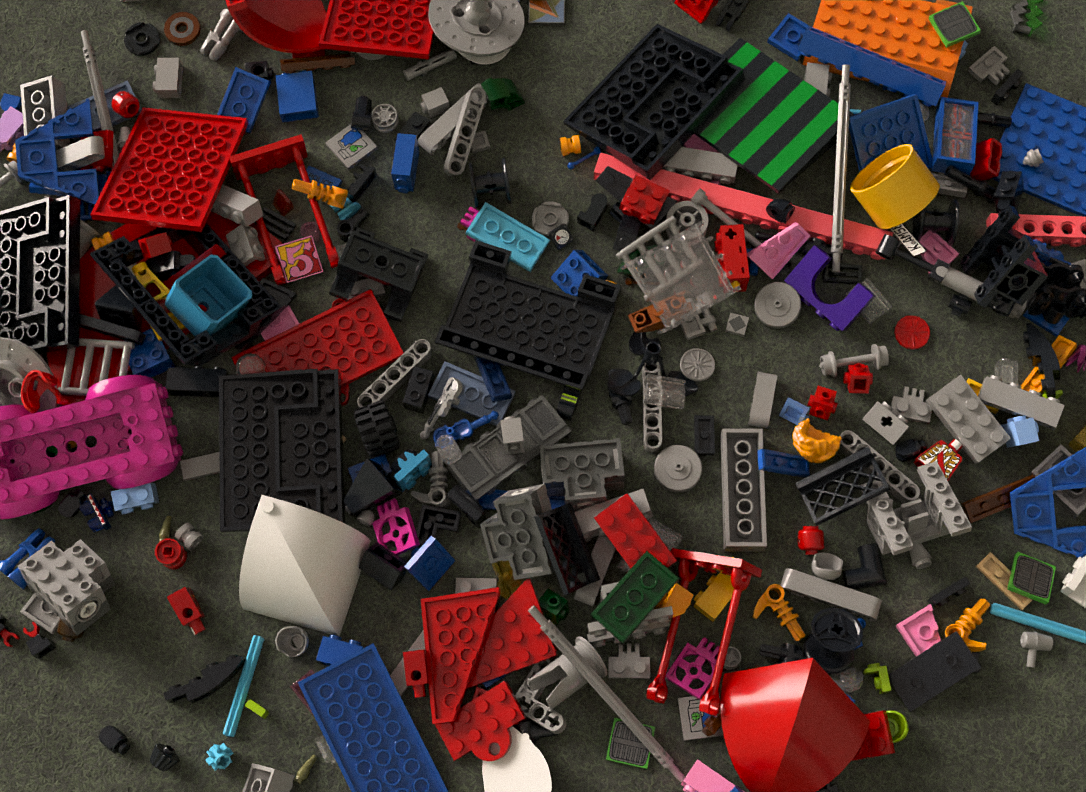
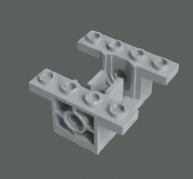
M937 461L919 466L917 469L926 487L924 500L917 499L901 504L900 508L894 510L893 500L889 498L887 492L866 501L868 504L867 524L882 555L892 552L894 556L913 550V545L948 534L954 537L972 530L966 514ZM874 480L871 488L877 489L883 486L881 481Z
M619 582L601 586L600 603ZM672 606L652 610L631 636L634 639L646 637V633L653 632L654 635L666 633L665 629H669L670 626L669 619L673 617ZM599 622L588 623L589 634H587V641L594 648L605 646V642L612 640L614 643H621Z

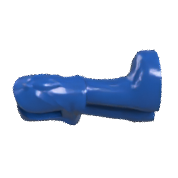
M41 528L35 530L24 542L19 544L20 548L6 560L0 561V571L23 590L26 588L27 583L19 568L17 567L14 570V567L27 553L32 556L50 541L54 543L56 541L49 536L37 546L45 536V532Z

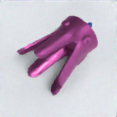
M1078 345L1065 366H1068L1078 358L1077 373L1080 371L1084 361L1083 371H1085L1086 346Z

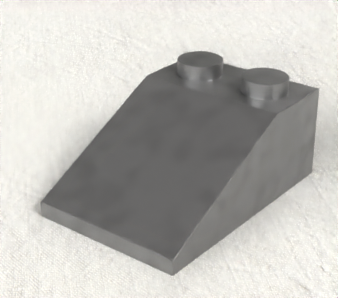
M1060 445L1031 473L1037 477L1072 456V454L1064 446ZM1086 488L1053 491V498L1074 519L1086 509Z

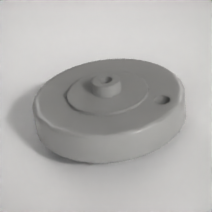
M773 282L765 285L760 289L755 298L754 308L756 316L761 323L770 328L781 329L790 326L797 320L801 311V299L798 292L792 286L783 282Z
M669 446L662 450L655 460V478L660 486L667 491L673 493L687 492L694 488L701 478V460L697 453L687 446Z

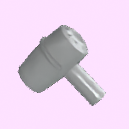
M1025 631L1022 633L1020 639L1021 646L1028 649L1027 667L1035 668L1037 651H1051L1053 647V638L1051 636L1037 633L1036 631Z

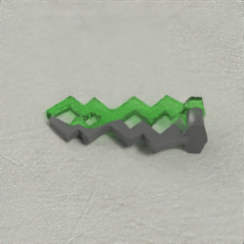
M1023 0V2L1015 5L1016 10L1010 12L1014 23L1012 33L1017 31L1028 34V37H1030L1033 30L1043 24L1036 18L1042 15L1043 12L1035 4L1044 0ZM1028 7L1032 12L1026 14L1027 11L1024 8ZM1026 14L1025 17L1029 20L1026 22L1028 26L1020 25V23H1023V20L1019 17L1020 15Z

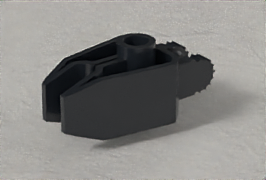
M170 251L149 258L145 262L160 281H166L195 260V257L191 254L182 255L179 251Z

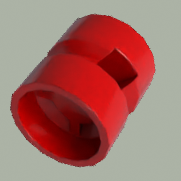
M163 539L155 548L157 560L168 569H178L186 562L187 552L175 539Z

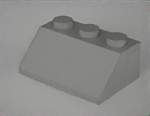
M252 763L242 792H290L295 775Z

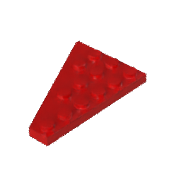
M530 578L525 580L492 616L467 689L558 656L554 643L540 629L541 625L528 612L534 605L543 615Z
M499 587L421 599L432 724L434 725L455 722L501 593Z

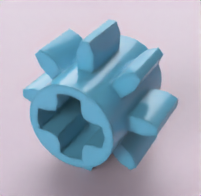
M225 743L221 745L214 744L207 751L209 757L206 759V762L215 771L218 768L225 769L232 763L230 756L233 752Z

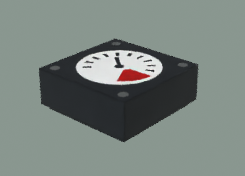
M564 223L548 233L557 250H560L574 240Z

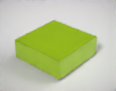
M251 699L245 704L247 708L264 719L269 714V711Z

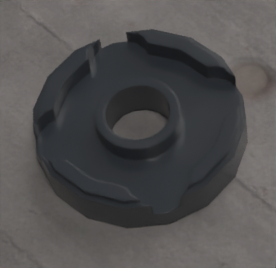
M139 22L133 24L125 32L124 44L127 50L134 55L145 56L151 54L160 44L159 32L150 23ZM140 36H146L145 41H137Z

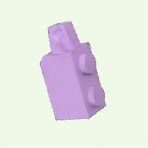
M11 106L0 118V152L3 149L7 151L13 150L15 140L24 136L23 115Z

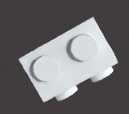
M1084 556L1083 558L1078 557L1073 564L1074 570L1071 574L1068 573L1062 581L1064 585L1060 592L1086 609V556Z

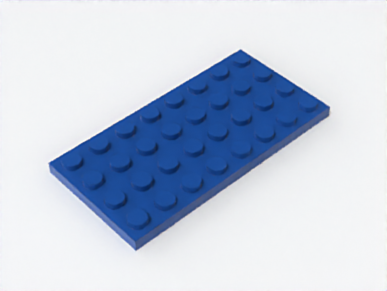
M374 643L298 682L351 792H448Z

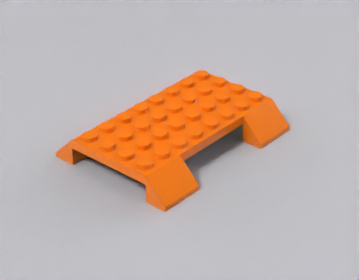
M821 0L813 25L814 28L946 81L941 97L948 98L964 41L946 48L929 21V15L958 3L946 0H936V3L924 0ZM965 5L971 14L973 7ZM805 56L803 61L804 66H807V62L824 64L819 62L818 58L814 56ZM831 63L826 64L829 65V72L842 75V71L836 69L835 65ZM850 72L849 74L850 78L863 80L869 82L870 80L865 77H855L854 75H852L853 72Z

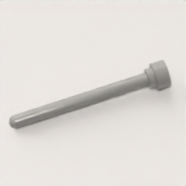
M701 188L691 198L693 203L700 206L703 205L725 224H738L709 201L705 195L706 192ZM744 229L746 241L755 248L762 244Z

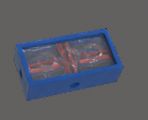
M947 97L940 98L935 113L932 171L945 173L947 167L952 165L968 175L971 174L976 158L979 102Z

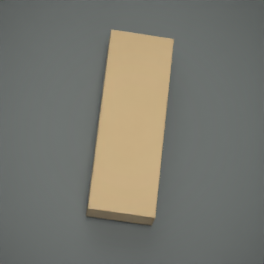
M991 552L976 566L1021 611L1033 600L1007 590L1011 571Z

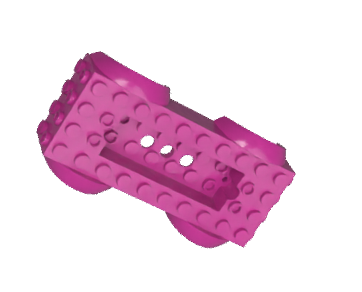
M126 375L106 379L94 384L89 388L85 401L37 413L27 411L24 405L0 406V519L15 518L43 509L57 500L61 490L105 479L115 489H127L154 482L173 472L179 460H181L183 450L181 444H177L178 430L176 425L172 424V408L167 405L166 398L169 397L167 388L148 376ZM94 436L97 439L96 446L88 447L86 445V438ZM70 441L77 443V450L75 452H70L67 448V444ZM49 446L57 448L58 453L55 457L47 455L46 450Z

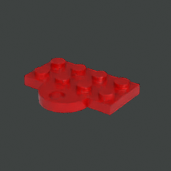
M503 681L459 709L455 722L435 724L454 761L470 752H473L481 760L495 761L504 757L511 747L512 736L509 728L526 719V716L507 681ZM493 743H497L500 746V752L497 755L492 754L490 750Z

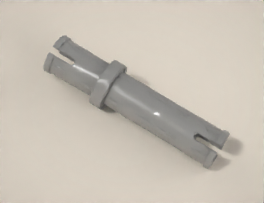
M451 48L428 60L419 61L417 65L403 70L404 76L407 81L419 75L424 76L428 71L457 59L456 53Z

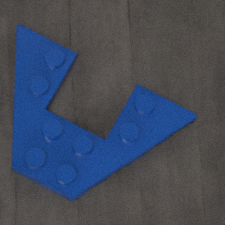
M86 99V102L73 109H68L65 114L58 115L49 120L41 128H36L30 131L28 135L15 140L18 177L20 179L67 196L71 195L92 205L96 204L99 198L97 170L86 169L58 172L55 142L58 139L94 136L90 99Z
M1086 447L1010 492L1014 534L1030 538L1035 542L1046 544L1076 557L1083 558L1086 556V526L1056 528L1053 498L1054 490L1086 488Z

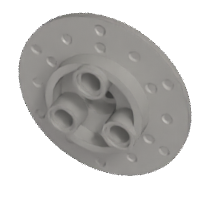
M431 0L429 5L428 17L435 35L448 47L471 56L500 54L514 46L523 32L524 13L517 0Z
M0 337V406L23 405L21 401V387L25 376L32 370L53 374L44 359L31 347L20 341ZM36 380L34 382L33 390H36L38 381ZM48 389L40 397L38 412L57 408V398Z

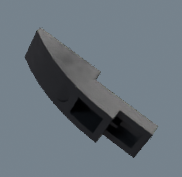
M1026 323V331L1023 332L1024 343L1029 344V347L1026 348L1027 359L1032 360L1033 366H1038L1039 375L1043 374V379L1040 380L1042 391H1046L1047 398H1055L1054 380H1060V366L1057 356L1046 337L1034 325Z
M232 655L227 657L225 662H213L206 665V669L201 670L202 679L201 677H196L189 680V684L171 686L169 691L164 692L165 700L172 703L187 697L188 701L193 704L210 696L226 685L240 671L245 663V658Z

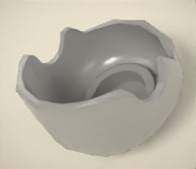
M816 553L812 561V572L818 578L835 580L842 573L843 560L830 553Z
M298 626L282 628L277 633L275 639L276 648L287 657L301 656L309 645L307 632Z

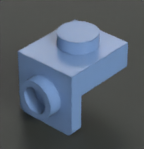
M788 397L779 416L797 426L801 421L803 422L810 417L806 415L810 408Z

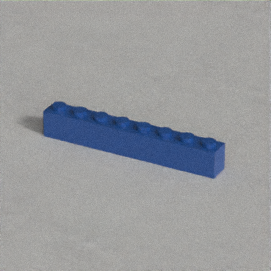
M811 26L807 27L798 48L802 55L807 57L814 56L818 58L819 62L824 64L831 63L835 65L836 69L841 71L842 65H850V72H853L852 75L855 77L870 79L869 82L875 85H885L892 92H902L905 97L917 94L918 99L926 106H936L946 86V81Z

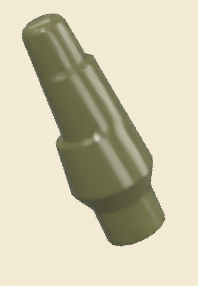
M166 516L158 535L159 542L170 538L171 516Z
M312 755L297 771V776L294 779L295 782L301 785L303 780L307 779L310 769L318 758L316 755Z

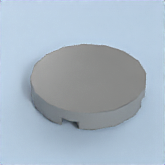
M553 201L544 202L533 211L532 226L536 232L549 238L548 233L563 223L568 227L569 214L560 203Z

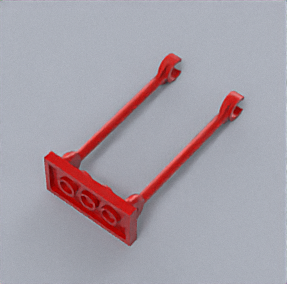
M302 134L229 156L236 179H242L246 194L254 198L256 196L249 176L258 173L263 174L274 168H282L292 162L296 163L302 181L311 183L303 161L308 156ZM314 196L309 201L326 247L330 265L334 268L338 266L340 259L335 246L332 244L318 201ZM263 217L256 220L271 264L275 282L277 285L286 283L281 266L278 264Z
M672 548L671 552L679 560L680 586L686 590L689 582L695 579L699 568H704V571L716 574L717 571H722V574L731 576V584L734 590L710 688L703 695L699 704V711L717 716L720 710L718 688L741 593L749 586L751 576L761 577L762 569L743 559ZM681 615L671 619L658 675L647 689V699L664 704L667 698L668 689L665 677Z

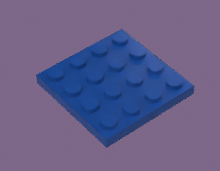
M912 94L849 116V131L859 172L881 154L904 144L912 145L928 169L932 168V156L917 94Z

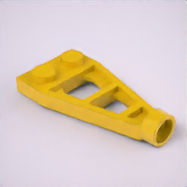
M146 262L138 263L132 267L131 270L144 288L151 283H155L160 289L161 294L153 297L157 302L166 299L170 290L154 275ZM172 312L168 313L181 330L186 328ZM152 328V330H153L154 334L156 335L158 341H159V342L162 341L163 339H162V338L157 334V332Z

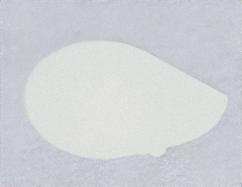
M514 727L509 728L512 743L508 753L499 760H483L482 774L485 792H551V775L544 756L532 741L529 740V734H521ZM493 743L490 750L492 754H499V744Z

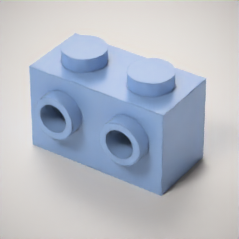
M1025 415L1007 419V423L1001 425L1011 438L1006 442L1007 448L1039 441L1037 434L1039 428L1033 417L1026 419Z
M155 483L111 491L114 510L121 512L122 515L134 512L133 509L141 507V510L153 508V504L159 503Z

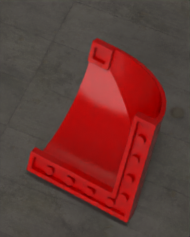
M225 0L228 10L239 28L248 37L264 47L286 53H307L321 50L319 48V40L326 17L322 0Z
M814 658L724 674L720 701L723 735L733 766L750 792H816L831 782L846 768L865 739L870 720Z

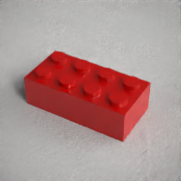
M629 493L594 517L630 568L635 565L646 551L667 568L677 561Z

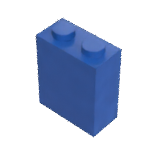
M303 70L298 73L276 75L279 113L282 122L318 118L313 72Z
M397 133L391 175L395 190H398L400 193L414 192L420 151L417 137L412 134Z

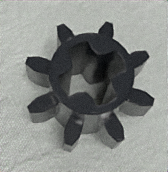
M961 293L959 295L954 294L948 305L952 309L951 314L958 317L962 313L967 314L972 304V301L968 300L969 297Z

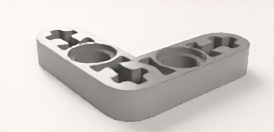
M547 659L533 666L515 697L518 703L521 700L531 706L530 709L520 706L528 719L554 734H559L566 728L565 718L554 710L551 712L547 711L548 707L537 701L545 687L531 691L527 684V679L542 670V665L547 666L551 663V660ZM537 709H544V715L541 718L534 717ZM550 717L554 721L558 720L560 723L559 726H554L550 721H548V718Z

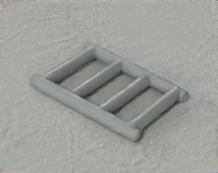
M674 216L666 219L616 254L619 260H623L645 294L643 297L646 302L703 264V261L696 257L676 226ZM667 228L670 229L691 262L683 269L659 234ZM652 238L676 273L668 279L665 278L644 245ZM636 249L639 250L660 285L652 290L628 255Z
M79 338V346H86L80 387H69L76 348L67 349L62 384L57 390L64 395H87L95 347L105 348L99 382L108 379L113 348L123 349L119 376H126L131 349L135 348V343Z

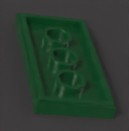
M646 551L596 607L591 616L624 644L680 578Z

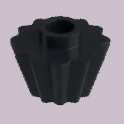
M161 743L155 744L150 758V762L155 768L164 772L180 761L176 751L171 746L162 745Z

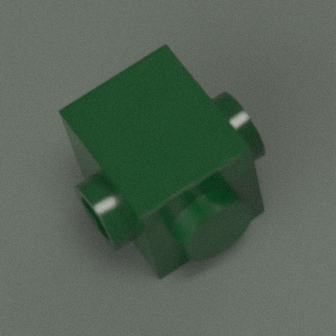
M547 589L539 599L544 617L547 620H551L555 625H558L561 620H565L568 616V600L550 589Z

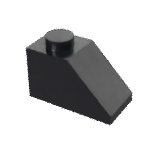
M623 213L613 249L621 251L636 240L641 224L639 218L627 216Z

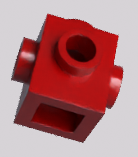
M861 363L848 365L847 372H844L843 382L847 384L849 393L869 394L870 384L872 385L873 373H870L868 365Z
M817 386L815 394L810 395L807 406L811 407L809 415L828 421L830 413L834 414L838 403L834 402L837 391Z

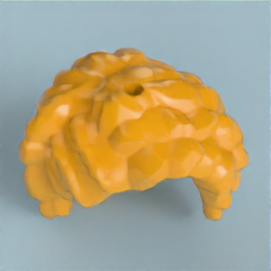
M809 418L803 422L801 421L799 425L795 426L792 435L793 445L798 453L811 463H823L834 457L840 448L842 437L816 430L809 423Z

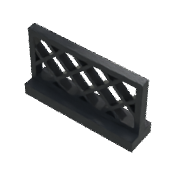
M869 447L795 483L816 526L891 490ZM871 465L874 466L872 474L863 473L865 468ZM851 475L856 476L853 484L845 482L846 478ZM861 477L869 479L866 487L858 485ZM874 480L883 483V486L877 489L871 488ZM833 484L838 485L834 493L826 491L829 486ZM842 486L851 488L847 496L839 494ZM855 489L864 491L861 497H852ZM815 493L819 494L816 502L808 500L809 496ZM824 495L832 497L829 505L821 503ZM837 498L845 500L843 506L839 508L834 507ZM819 507L827 509L825 515L819 518L816 517Z
M571 502L534 516L564 595L601 580ZM543 519H545L548 522L547 527L545 526ZM553 527L557 529V535L553 532ZM551 539L555 541V547L553 546ZM561 547L565 549L564 554L560 552ZM559 558L563 561L562 566L560 565ZM568 566L572 568V574L568 571ZM567 578L570 580V588L567 583Z

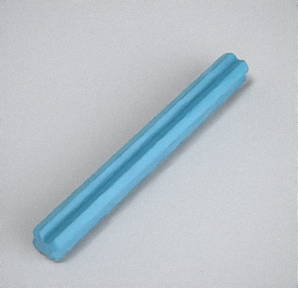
M993 603L990 607V613L1086 644V631L998 603Z
M254 635L252 637L223 734L225 736H235L264 642V638Z

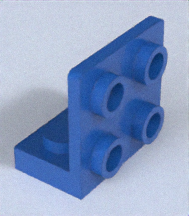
M573 250L551 276V279L565 293L578 297V289L584 274L605 280L608 275L583 250Z
M152 328L142 332L147 336L144 344H135V348L131 349L129 366L133 375H143L152 378L167 371L168 368H174L173 359L167 353L163 341H158Z

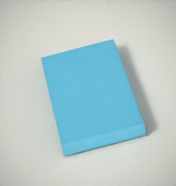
M486 202L466 231V235L477 241L512 251L510 261L529 272L532 271L550 243V239Z

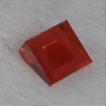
M278 189L273 200V206L282 216H285L294 207L285 193Z

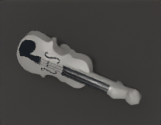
M454 377L448 379L441 397L435 404L434 411L425 424L424 431L420 434L422 439L429 437L430 431L434 430L433 426L437 419L447 415L451 404H459L460 399L458 396L462 392L460 380Z

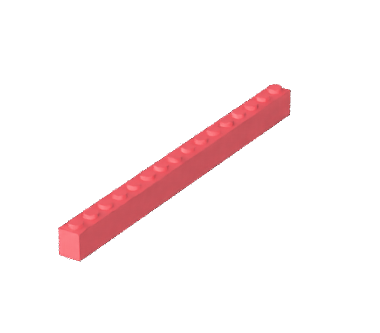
M600 152L594 170V180L600 176L607 166L633 179L635 175L649 180L614 156ZM663 169L649 180L670 190L668 197L677 200L676 203L691 201L694 194L701 188L706 192L707 199L731 219H739L745 224L754 223L763 229H776L778 232L796 222L810 235L808 239L818 238L831 245L832 215L795 206L793 215L785 224L773 219L766 212L767 205L773 199ZM701 205V206L706 210V212H707L708 214H713V213H712L711 211H709L706 207H704L703 205ZM844 219L843 249L852 250L857 255H870L875 260H885L875 251L884 234L893 236L894 232Z

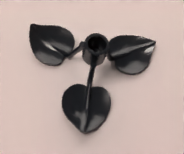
M635 331L630 337L629 349L635 355L644 354L642 362L635 375H632L630 371L625 369H618L612 372L609 376L607 387L610 392L618 396L628 397L635 395L641 388V383L636 378L639 376L644 364L653 365L659 362L662 377L665 380L663 389L668 395L674 398H683L697 392L699 389L697 384L693 380L688 379L682 372L671 371L667 377L662 362L663 357L660 356V340L657 337L649 339L646 335L647 332L635 333Z

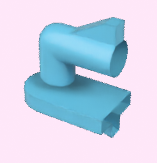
M348 197L344 205L346 208L341 210L342 208L329 205L335 213L338 212L340 220L351 218L361 207L358 202L352 203Z

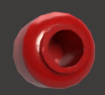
M126 91L115 94L111 102L113 110L123 118L134 117L140 108L138 99Z
M803 526V529L798 531V548L805 551V555H815L819 550H823L824 531L819 529V526Z

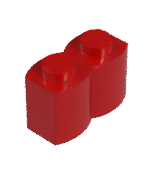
M990 138L976 143L975 165L970 174L971 177L980 181L999 175V160L1002 156V144L999 141Z

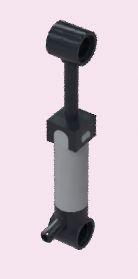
M884 234L875 251L878 255L888 260H893L895 255L929 271L928 280L938 285H945L977 301L974 293L983 282L950 267V264L940 259L936 261L935 265H932L916 256L913 257L910 253L899 248L902 244L900 240ZM997 293L987 306L994 312L1009 317L1016 302Z

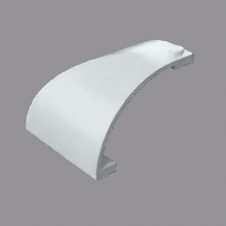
M262 495L251 524L241 565L239 598L242 608L323 633L340 636L361 573L359 566L366 550L369 548L371 540L358 530L334 518L293 503Z

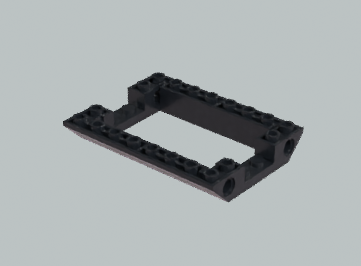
M207 223L202 232L156 227L153 231L131 242L122 236L90 253L91 257L184 365L202 366L263 331L282 310L279 303ZM166 232L172 243L184 238L199 256L215 244L221 247L227 254L220 259L252 291V298L246 307L238 312L237 321L213 335H210L205 330L189 341V338L127 268L144 259L138 240Z

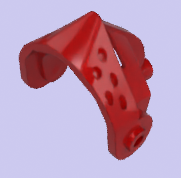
M32 370L23 380L21 401L24 408L31 413L38 412L40 397L46 389L56 396L57 404L67 405L68 399L63 398L62 394L55 388L58 383L56 377L47 372ZM36 380L38 381L36 390H33L34 382Z

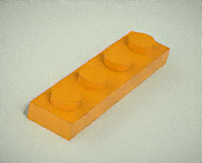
M1061 335L1051 345L1057 356L1060 369L1077 348L1076 342ZM1038 366L1034 367L1022 383L1021 389L1028 392L1029 390H1034L1041 394L1044 392L1042 391L1040 381L1043 379V374L1039 375Z

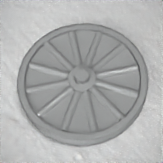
M693 348L683 354L680 361V369L688 379L704 381L713 374L715 360L708 351Z

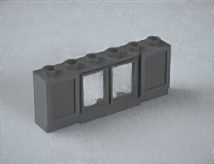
M543 395L533 398L526 407L518 409L512 414L516 418H521L525 453L505 455L501 422L496 425V429L491 432H485L479 441L468 444L464 451L454 454L449 458L447 462L448 471L458 484L478 503L479 499L486 493L491 495L495 491V487L500 483L509 482L511 475L518 470L520 472L524 471L529 462L534 459L536 461L539 460L540 446H552L553 444H558L564 437L567 439L571 437V430Z

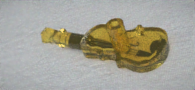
M509 560L493 563L492 567L495 575L499 578L497 586L501 590L500 595L508 599L522 583L520 579L514 580Z

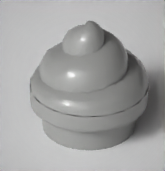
M1038 149L1029 150L1023 160V164L1030 167H1039V164L1044 162Z

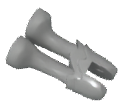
M228 9L221 11L220 19L214 31L210 30L200 49L201 54L205 56L209 54V58L213 61H217L225 53L228 44L238 31L243 32L235 23ZM228 25H230V26L228 27V29L226 30V32L224 33V35L222 36V38H220V35L222 34V32L224 31V29H225Z

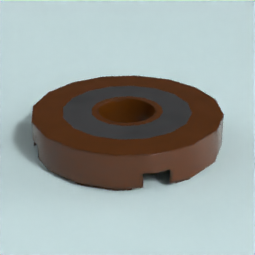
M188 12L175 13L164 24V32L167 39L177 46L192 44L197 36L200 35L201 27L198 19ZM180 26L187 27V29L184 32L178 31V28Z

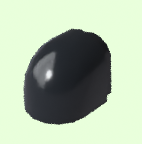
M786 199L773 200L766 207V212L770 217L785 224L795 211V206Z

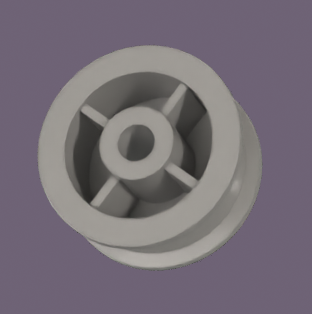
M681 201L673 205L668 211L666 219L674 216L676 219L675 224L689 246L698 244L703 240L707 232L708 215L706 210L692 201ZM667 228L666 233L668 237L679 245L670 229Z

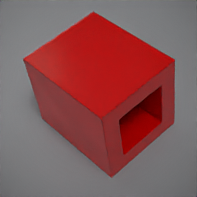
M166 232L138 240L144 258H152L172 251V241Z

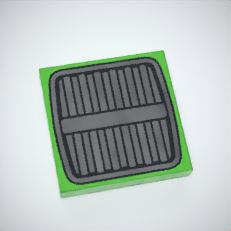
M963 1L929 15V21L946 48L980 34V28Z
M1017 552L1014 555L1007 590L1046 605L1049 603L1056 566Z
M614 718L606 760L647 769L650 757L649 750L621 719ZM643 724L654 737L655 727Z

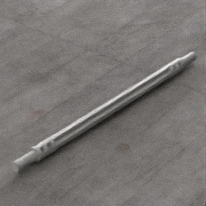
M82 30L83 53L101 129L113 131L94 47L91 46L88 31ZM113 136L114 167L119 157L115 136Z
M847 64L842 65V80L839 84L831 253H833L832 272H840V258L843 253L851 84L849 83L850 65Z
M533 605L528 612L541 625L540 629L664 768H667L676 779L682 782L685 776L673 763V758L551 620H547Z

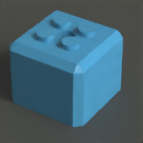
M209 255L174 282L165 299V306L195 337L205 330L210 335H213L238 318V312L244 309L252 298V291L218 255ZM198 305H204L207 311L204 312Z

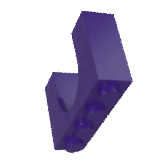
M814 245L784 281L802 296L801 300L806 305H813L817 309L815 312L821 318H828L831 321L830 325L836 331H846L876 295L862 283H858L841 302L837 304L823 302L816 293L815 282L819 273L830 262L832 257L819 246Z

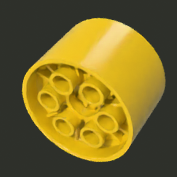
M910 144L897 146L875 158L857 174L850 185L851 192L880 229L898 226L914 217L934 199L940 188L938 181Z

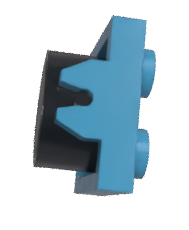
M410 448L396 458L391 465V470L395 473L394 479L402 491L405 489L410 490L416 484V479L421 475L424 477L428 474L432 463L429 454L424 449L417 454Z

